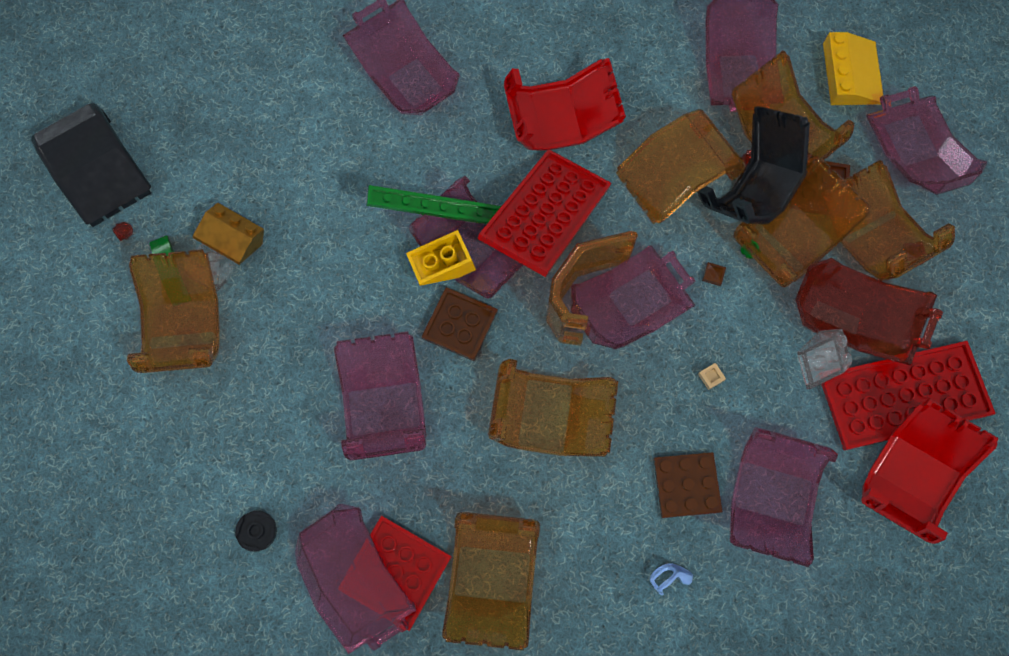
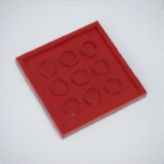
M381 515L338 589L410 631L452 556Z

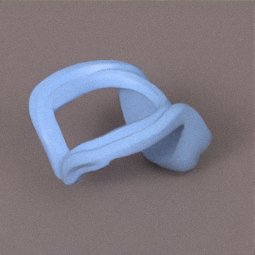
M668 563L658 567L651 574L650 582L662 596L664 595L663 589L668 587L676 578L682 584L690 585L693 580V574L679 565ZM664 571H673L672 576L658 587L654 580Z

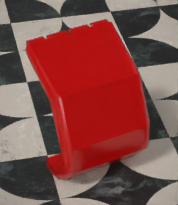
M609 58L600 59L562 81L536 86H522L519 69L514 68L511 69L504 80V89L516 138L528 150L547 151L548 149L553 150L584 144L619 125L626 117Z
M928 398L927 400L923 399L888 439L864 481L861 502L924 541L936 544L944 541L948 532L938 527L943 513L964 479L996 449L998 437L986 430L980 431L981 428L966 419L962 421L961 416L947 408L941 409L942 405Z

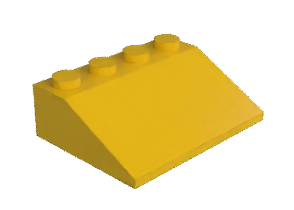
M829 32L823 43L831 105L884 104L876 42L848 32Z

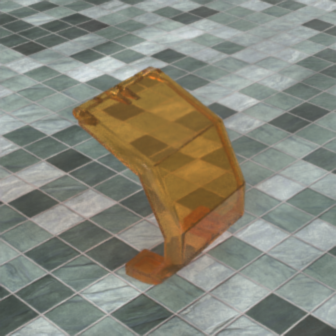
M785 51L778 53L772 60H769L760 67L758 71H755L746 78L745 82L742 81L732 90L731 96L744 135L751 143L753 113H755L754 108L756 106L807 117L810 123L807 174L844 145L853 134L854 122L847 120L839 128L833 129L823 122L799 92L790 57Z
M696 109L681 115L651 134L617 167L618 171L616 174L623 183L627 182L626 188L633 197L637 196V203L644 212L648 210L646 215L655 224L662 223L694 193L722 175L727 174L731 181L737 179L745 169V162L712 119L702 109Z
M822 158L813 160L807 166L805 179L782 214L767 225L742 222L734 231L735 240L782 287H787L802 277L870 214L869 209L872 206L862 197L858 199L857 196L859 194L848 183L844 185L843 182L845 180L835 170L831 172L829 170L831 166ZM752 241H755L758 244L759 249L756 247L754 243H752Z
M881 160L869 165L868 171L867 168H864L853 174V177L850 176L840 181L837 185L835 184L824 190L823 200L839 241L866 272L880 281L902 276L949 249L954 243L955 226L948 223L934 231L932 237L906 212L900 203L888 168Z
M627 231L577 243L551 280L546 322L560 343L581 346L583 333L565 331V327L586 330L588 316L571 314L562 301L565 294L579 276L621 264H628L638 237L636 232Z
M203 249L188 251L189 254H186L185 251L169 252L168 256L166 253L149 254L150 258H147L146 254L131 256L129 268L141 309L142 339L141 353L127 355V362L133 371L137 373L206 368L210 367L217 359L220 345L218 296L207 253H204Z
M513 359L505 360L500 364L488 432L491 440L510 448L557 456L605 457L610 453L612 439L609 436L613 432L614 418L612 416L615 415L616 398L614 396H617L619 381L611 377L568 379L529 373L516 369L517 360Z
M459 512L456 515L454 528H456L455 545L442 637L446 639L445 642L461 644V641H464L467 645L482 646L487 644V647L503 649L504 646H508V649L524 651V648H527L529 643L533 581L540 523L533 519Z

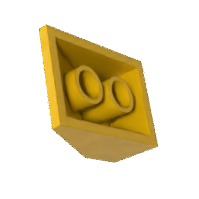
M458 230L406 253L420 286L460 278L476 270Z

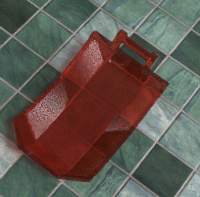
M833 258L809 265L795 298L802 325L856 351L906 365H911L917 347L930 349L935 327L943 315V311L933 308L937 298L935 293L882 282L844 266ZM930 318V319H929V322H928V324H927L926 330H925V332H924V335H923V337L921 338V335H922V332H923V330H924V327H925V324H926V322H927V319Z

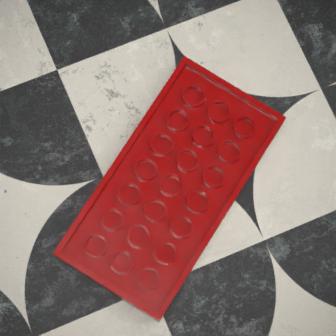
M548 149L478 235V240L546 277L611 186V182Z
M968 341L825 373L819 376L844 451L888 441L892 433L923 399L927 400L930 398L942 405L941 409L947 408L961 416L962 421L964 419L972 421L996 414Z

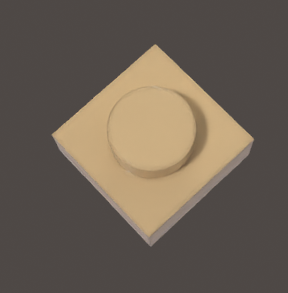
M716 363L698 373L708 390L726 380Z

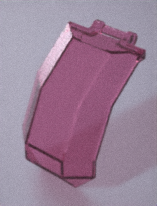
M377 0L360 12L356 11L352 14V18L357 26L345 33L343 37L372 81L401 114L421 116L455 93L460 76L459 73L447 63L426 38L404 0H397L389 6L386 0ZM378 8H382L380 13L363 22L362 19Z
M713 0L707 6L706 72L711 106L729 105L730 112H737V110H751L756 106L768 108V103H782L783 96L780 91L776 63L778 3L775 0Z
M916 86L893 95L886 94L881 96L880 103L883 110L866 115L885 156L909 182L927 192L938 195L971 185L982 174L987 165V161L977 159L951 134L936 104V96L931 95L919 99V90ZM910 98L909 103L891 108V102Z
M650 245L614 269L571 286L570 312L592 343L612 349L623 348L653 333L695 306L685 291L686 288L695 283V279L689 276L677 260V255L674 251L669 252L661 259L652 245ZM668 262L672 264L683 279V283L679 284L667 268L666 264Z
M338 504L299 533L295 548L298 569L317 612L348 654L365 643L375 651L381 647L382 643L394 635L409 629V625L404 618L416 610L415 604L408 599L384 566L363 522L360 508ZM394 624L393 627L376 637V635Z

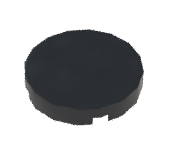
M254 510L243 515L239 519L235 530V536L240 546L253 552L267 549L276 537L277 527L275 520L263 511Z

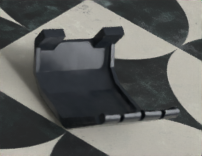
M95 103L87 104L35 133L31 138L37 154L56 185L84 223L90 224L92 227L104 221L102 216L105 215L108 219L119 213L120 206L125 209L136 203L135 197L138 196L141 200L151 194L149 190L151 188L150 183L110 125L109 117Z
M756 106L752 121L751 159L732 190L722 198H716L714 190L704 185L697 187L696 191L702 204L708 209L747 224L767 225L785 211L807 175L810 123L807 117Z

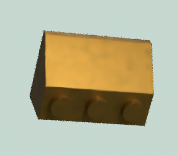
M216 203L205 212L193 234V238L240 265L263 244L264 228L227 207Z

